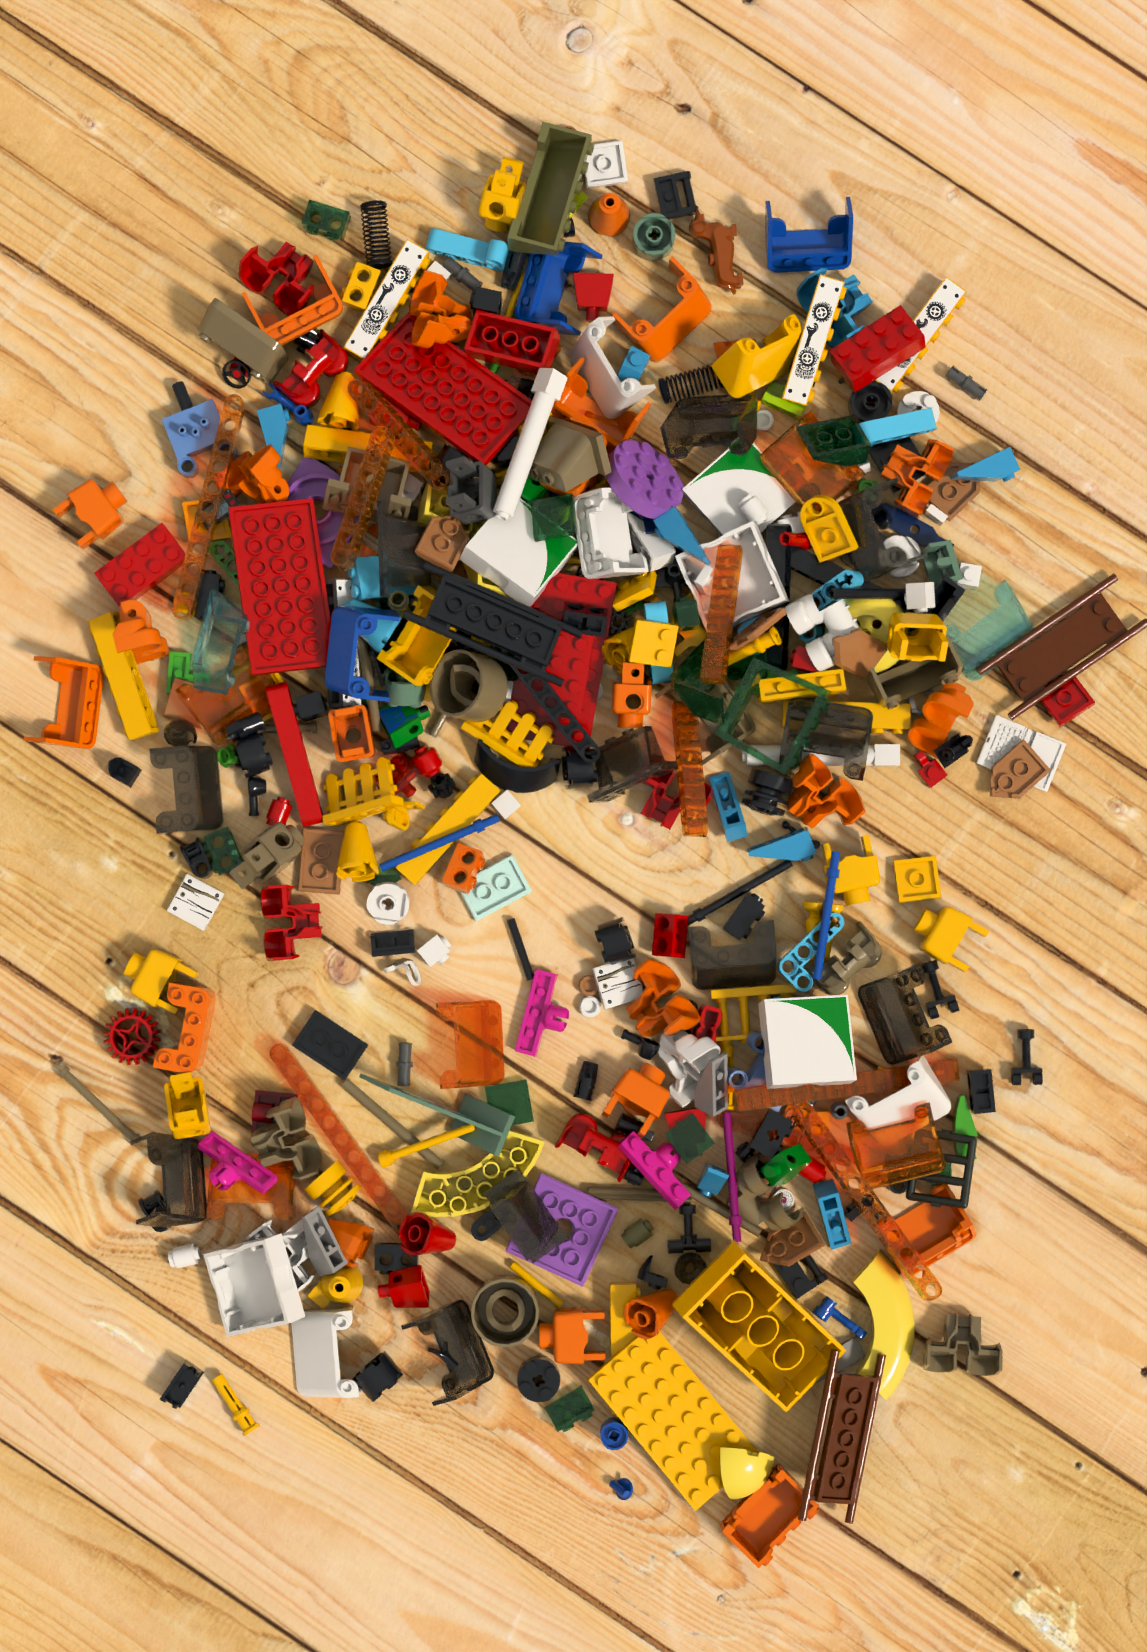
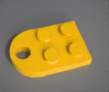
M816 495L805 502L801 508L800 519L820 563L854 551L859 547L840 505L833 498L826 495ZM813 502H817L821 505V512H818L813 508Z

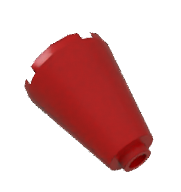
M414 1212L411 1216L405 1217L399 1228L398 1237L402 1242V1245H400L401 1249L406 1254L413 1256L449 1251L456 1243V1234L453 1230L424 1213Z

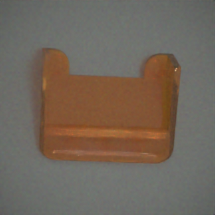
M811 411L767 447L760 456L763 465L801 508L805 502L816 495H826L838 501L866 475L856 464L848 465L844 469L836 459L823 454L822 447L816 442L819 439L813 434L819 422ZM809 442V444L812 446V448L809 449V447L806 445V443ZM813 449V450H814L813 452H815L818 456H817V457H816V456L814 457V456L812 455V453H811L812 451H810V450ZM813 502V508L816 511L821 512V505L817 502Z
M245 642L238 645L233 651V659L237 666L198 693L189 684H184L174 690L210 740L217 745H223L229 741L225 734V727L233 724V721L254 714L257 711L263 717L271 711L266 686L276 683L270 674L251 676L248 648Z
M495 1000L436 1003L438 1017L444 1021H454L456 1070H447L441 1075L440 1089L487 1086L501 1083L504 1079L505 1071L500 1004Z
M930 1102L916 1106L914 1109L915 1119L868 1131L866 1125L861 1120L846 1123L851 1150L862 1185L865 1188L876 1189L937 1174L945 1169L946 1162Z
M245 1153L253 1160L261 1164V1162L257 1158L259 1153ZM213 1159L210 1163V1170L218 1164ZM282 1161L265 1167L277 1176V1182L264 1194H261L242 1180L236 1181L225 1191L218 1189L222 1185L221 1183L215 1187L209 1180L207 1221L221 1219L225 1214V1203H274V1212L279 1219L293 1220L296 1217V1179L292 1178V1161Z

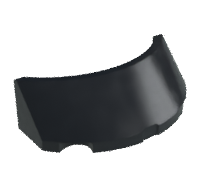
M944 576L934 590L935 608H928V612L920 614H936L943 622L967 588L953 579ZM909 628V632L913 631L915 628Z
M478 739L474 762L480 772L497 787L503 790L514 791L515 793H531L544 789L556 782L561 759L550 758L548 763L538 765V767H518L497 758V755L490 750V747L483 743V740Z

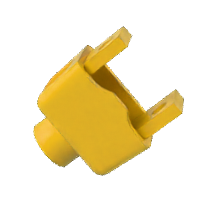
M503 157L500 170L496 169L495 174L488 176L483 187L478 214L485 218L484 226L497 232H506L509 230V225L512 224L513 218L516 219L527 183L520 181L524 162ZM506 166H511L513 171H507Z
M893 613L890 617L886 645L891 657L895 659H907L910 661L938 660L945 662L948 648V640L946 638L947 627L936 614ZM906 627L915 628L913 631L905 633Z
M869 835L861 837L865 857L847 856L838 865L840 872L839 878H836L834 894L843 892L846 906L871 901L868 887L876 886L880 883L877 855L873 856ZM829 843L821 845L825 866H822L826 883L828 880L826 872L831 860Z
M949 906L940 908L937 914L925 909L913 931L924 936L920 943L922 951L940 963H949L963 972H967L969 966L955 959L952 955L967 928L982 937H986L989 933L985 928L972 922V917Z
M153 949L148 953L147 957L135 952L125 968L124 975L134 980L130 989L131 994L153 1007L160 1006L174 1014H178L181 1008L163 999L168 991L169 982H177L178 970L193 978H197L199 972L183 964L182 959L162 950Z
M191 1072L171 1075L170 1082L164 1085L169 1126L175 1139H183L208 1134L211 1126L202 1079L200 1077H192Z

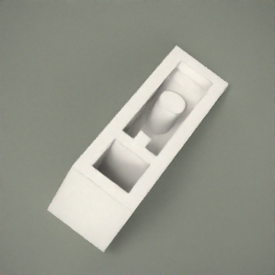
M628 512L627 519L631 543L638 553L646 557L648 570L652 572L673 564L676 554L675 547L665 538L660 539L657 533L646 534L644 522Z

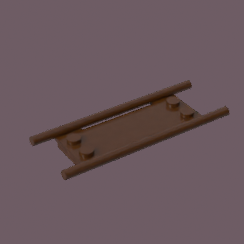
M1114 573L976 668L977 673L982 675L997 664L1001 673L1021 701H1023L1021 705L1008 713L1011 720L1020 716L1147 627V619L1145 618L1127 630L1101 594L1103 590L1118 581ZM1080 607V610L1072 614L1070 617L1059 623L1057 626L1046 632L1044 635L1033 641L1031 644H1029L1022 650H1018L1022 646L1033 640L1035 637H1037L1038 635L1046 631L1048 628H1050L1051 626H1053L1061 619H1063L1064 617H1066L1067 615H1069L1074 610ZM1103 644H1106V646L1098 650L1096 653L1085 659L1083 662L1072 668L1070 671L1059 677L1057 680H1055L1048 686L1044 687V685H1046L1054 678L1065 672L1067 669L1078 663L1080 660L1088 656L1090 653L1101 647Z
M831 1349L798 1520H807L810 1500L821 1503L848 1504L845 1522L853 1524L886 1360L885 1354L878 1353L874 1376L836 1372L840 1351ZM830 1398H831V1399H833V1400H832V1405H831V1410H830V1415H829V1420H828V1425H827V1430H826V1435H825V1440H824V1445H823V1450H822V1455H821V1460H820V1465H819V1471H818V1474H816V1469H817V1464H818V1459H819V1454H820V1449H821V1444H822V1438H823V1433H824V1428H825V1423H826V1418H827V1413H828V1408H829V1403H830Z

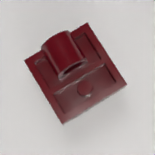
M255 1090L251 1133L264 1125L275 1123L273 1117H266L268 1110L279 1106L283 1100L295 1096L298 1098L299 1094ZM294 1133V1134H288V1135H286V1136L294 1137V1136H295V1133Z

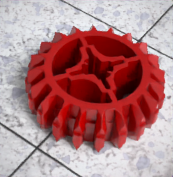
M126 1008L125 1016L121 1011H118L119 1019L111 1016L110 1019L114 1024L106 1023L105 1026L111 1030L103 1032V1035L110 1037V1039L104 1040V1044L111 1043V1046L106 1049L107 1052L114 1049L115 1052L111 1057L116 1058L120 1055L119 1063H122L127 1058V1065H131L132 1059H134L135 1065L140 1064L139 1057H141L143 1062L148 1061L146 1054L150 1057L154 1056L151 1048L154 1050L159 1049V1046L154 1044V1041H161L160 1037H155V1034L161 1033V1029L154 1030L153 1028L158 1025V1022L150 1023L153 1015L145 1018L146 1010H142L140 1015H138V1008H134L132 1014L130 1009ZM127 1019H137L130 1029L119 1027ZM142 1023L148 1030L149 1040L141 1035ZM136 1032L135 1035H137L139 1040H132L130 1042V1037L126 1033ZM116 1033L124 1039L123 1050L117 1043ZM136 1043L146 1046L138 1054L128 1053Z

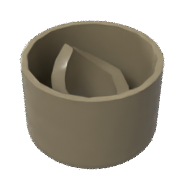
M453 650L440 659L432 673L433 677L429 686L431 700L436 709L446 716L471 722H483L496 715L506 699L508 684L505 671L500 663L491 657L466 650ZM477 680L480 686L478 694L473 701L471 689L474 681Z
M498 1275L485 1281L477 1290L471 1307V1319L476 1332L487 1343L498 1347L516 1346L528 1339L534 1332L539 1319V1301L531 1285L514 1275ZM508 1296L516 1302L519 1311L516 1318L512 1321L502 1322L494 1316L493 1304L499 1297Z

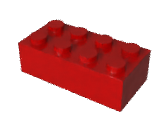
M900 305L829 351L833 365L852 390L857 392L926 348L924 334Z
M476 310L464 350L474 359L537 374L539 368L552 367L561 337L556 328Z
M161 523L94 574L117 605L120 606L121 602L128 599L137 600L191 559L167 527Z
M561 630L545 671L564 679L561 687L550 682L549 684L577 720H581L594 635L582 634L578 638ZM554 696L546 697V706L549 708L555 707L557 699ZM539 705L538 714L548 715L543 707ZM561 713L558 716L561 718L570 719V716L567 713Z

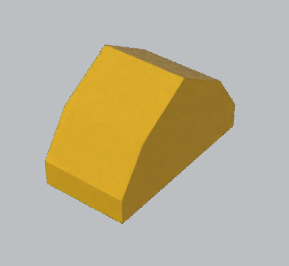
M735 1240L690 1283L672 1304L677 1312L785 1412L827 1371L831 1349L840 1351L838 1359L847 1351L752 1254Z

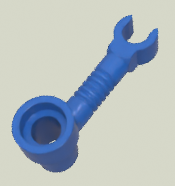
M269 384L270 388L273 389L271 394L263 391L267 399H273L292 411L301 426H307L313 422V414L304 405H296L280 394L273 384Z
M827 1296L812 1311L824 1322L832 1316L862 1340L867 1334L864 1329L834 1308L836 1303Z

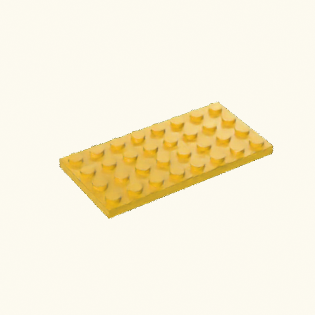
M661 1332L650 1339H642L636 1336L587 1378L694 1511L698 1510L724 1487L720 1467L721 1447L746 1449L749 1452L758 1453Z

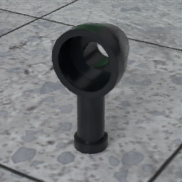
M673 563L666 568L665 579L673 586V602L682 603L684 598L682 597L681 583L685 579L679 565ZM673 569H677L679 571L677 574L671 573Z
M256 776L248 778L249 816H259L258 796L266 793V780Z
M627 1029L622 1033L621 1039H626L639 1045L638 1055L640 1057L651 1060L658 1053L660 1045L656 1041L628 1032Z

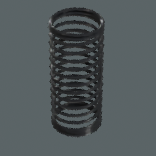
M381 200L367 201L360 205L361 216L363 217L361 220L363 222L362 230L364 231L363 239L365 240V258L367 259L365 262L367 266L375 269L388 268L393 264V261L390 260L392 258L390 255L392 252L389 251L391 247L388 246L391 242L388 241L390 240V237H388L390 233L387 232L389 231L387 227L389 224L386 223L388 221L386 218L388 216L386 214L387 209H385L387 203ZM385 210L378 213H368L369 211ZM373 215H385L382 217H369ZM379 219L385 220V221H381V222H368V221L379 220ZM386 224L384 226L371 227V225ZM375 229H387L383 231H370ZM381 233L386 234V235H381V236H370V235H373V234H381ZM388 238L385 240L373 241V239ZM376 243H388L384 245H372ZM383 247L387 248V249H382V250H371V249H375V248H383ZM379 252H389L386 254H374ZM378 257H389L385 259H373Z
M707 364L706 367L702 366V370L698 367L697 370L693 369V372L691 370L688 373L684 371V375L681 372L679 376L675 373V376L671 375L670 379L667 376L665 379L659 378L658 382L664 403L666 405L669 404V400L672 403L668 381L675 402L677 401L672 379L681 401L677 378L681 386L683 398L686 399L681 376L685 383L688 397L690 398V392L686 376L690 383L692 395L695 396L690 373L694 380L697 395L700 393L695 373L699 380L701 392L704 394L699 370L703 377L706 392L708 393L709 390L704 370L708 377L710 389L713 392L708 367L712 374L715 389L718 390L713 368ZM717 376L720 388H725Z

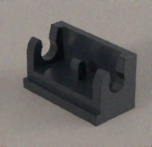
M413 929L373 933L370 936L372 957L416 953Z
M186 1360L160 1400L164 1403L169 1402L173 1405L172 1408L174 1409L181 1408L204 1371Z

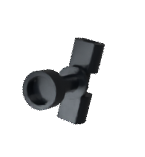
M681 1205L679 1207V1214L684 1215V1235H680V1239L667 1240L668 1254L684 1253V1250H695L696 1253L711 1252V1239L697 1238V1234H693L692 1214H696V1205Z

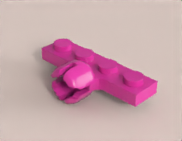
M536 969L515 1052L537 1057L543 1031L550 1029L562 1032L566 1028L567 1023L556 1019L557 1017L569 1019V1010L565 1007L554 1005L551 1001L558 974Z
M211 1131L198 1143V1149L218 1163L209 1171V1180L215 1187L221 1183L222 1185L218 1188L221 1191L228 1190L236 1181L242 1180L261 1194H264L277 1182L275 1174L214 1131Z
M634 1131L619 1144L618 1148L674 1210L679 1208L691 1195L672 1173L675 1166L681 1161L679 1150L673 1156L670 1154L675 1148L673 1144L663 1143L655 1151H652Z

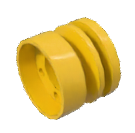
M338 1160L304 1189L312 1200L323 1196L324 1200L319 1205L321 1209L327 1203L330 1204L331 1207L324 1213L327 1217L343 1209L355 1198V1195L361 1188L359 1184H356L352 1189L348 1187L354 1180L353 1177L345 1181L341 1179L347 1170Z

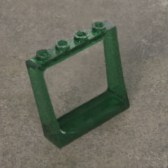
M753 657L714 734L784 775H788L791 768L795 769L800 762L798 755L801 749L805 750L809 745L810 739L807 737L811 730L815 731L820 723V720L817 719L820 712H825L830 703L828 697L831 691ZM765 671H770L817 693V698L784 762L781 764L734 736V730Z

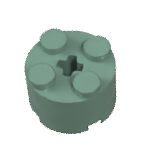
M649 213L644 215L634 226L633 246L639 257L650 261L661 260L670 254L675 241L674 225L662 214ZM651 234H655L657 239L652 240Z
M389 667L384 670V690L388 691L390 696V702H387V704L391 707H420L421 702L425 700L426 685L415 686L394 670L389 669Z

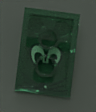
M854 415L796 427L813 460L846 467L863 464L867 461L871 444Z

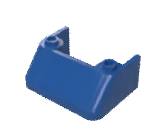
M846 197L845 215L831 217L828 221V229L786 231V224L782 219L772 218L770 201H766L765 237L768 269L775 273L817 271L821 268H827V270L847 268L851 264L854 218L850 197Z
M565 242L563 252H559L558 255L530 254L514 311L515 318L556 328L559 334L580 336L581 331L568 325L566 315L557 312L568 273L580 271L585 258L602 259V254L584 243Z
M345 605L338 606L333 610L324 676L328 689L358 699L390 702L388 691L370 689L369 683L365 678L354 676L358 635L372 634L377 628L378 619L400 621L397 611Z

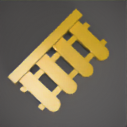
M843 669L761 679L758 680L759 696L757 698L758 703L770 704L777 700L792 701L799 697L808 699L822 694L826 696L836 695L838 692L846 691Z
M513 700L508 701L505 705L503 704L495 722L491 719L483 722L465 720L461 726V729L475 738L483 740V743L520 767H538L545 755L542 753L543 748L547 742L552 743L554 737L551 736L554 732L551 724L546 723L541 728L534 725L536 721L535 714L526 712L523 717L517 714L518 704ZM511 719L518 722L513 733L506 730ZM531 730L537 735L529 745L523 740Z
M380 757L377 760L376 769L373 768L372 764L362 763L359 769L360 774L358 775L351 768H346L343 771L342 780L336 774H329L326 777V785H323L324 791H327L329 805L326 806V811L330 812V814L322 816L323 824L337 827L351 821L404 806L403 797L395 796L394 793L397 791V786L393 785L392 770H395L394 764H391L388 758ZM377 775L379 780V790H376L375 776ZM358 781H361L363 795L360 796L358 789ZM342 786H344L346 800L342 801Z

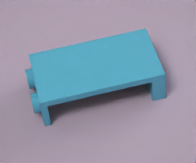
M416 553L404 554L423 567L425 559L417 556ZM382 555L354 558L347 567L348 576L352 581L351 595L355 600L361 602L367 599L388 598L392 592L398 590L405 592L408 596H412L418 585L428 586Z

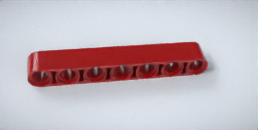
M287 681L266 686L269 704L303 827L323 823L322 808Z

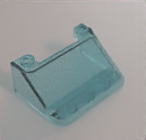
M1006 580L1001 582L994 592L995 598L1000 605L962 634L956 626L946 625V636L949 635L963 665L962 673L971 681L981 679L998 665L996 664L982 675L977 673V667L1034 629L1033 624Z
M211 588L209 591L193 652V686L195 689L227 695L229 687L233 688L235 675L231 674V669L241 633H248L250 620L247 619V615L214 588Z

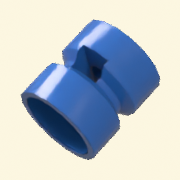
M608 1418L602 1423L600 1428L601 1441L610 1450H619L624 1447L628 1440V1430L619 1418Z

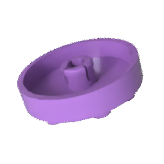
M626 440L619 443L608 455L612 472L606 475L607 481L618 498L636 513L656 519L681 503L683 498L682 481L670 464L669 458L665 454H660L649 443Z

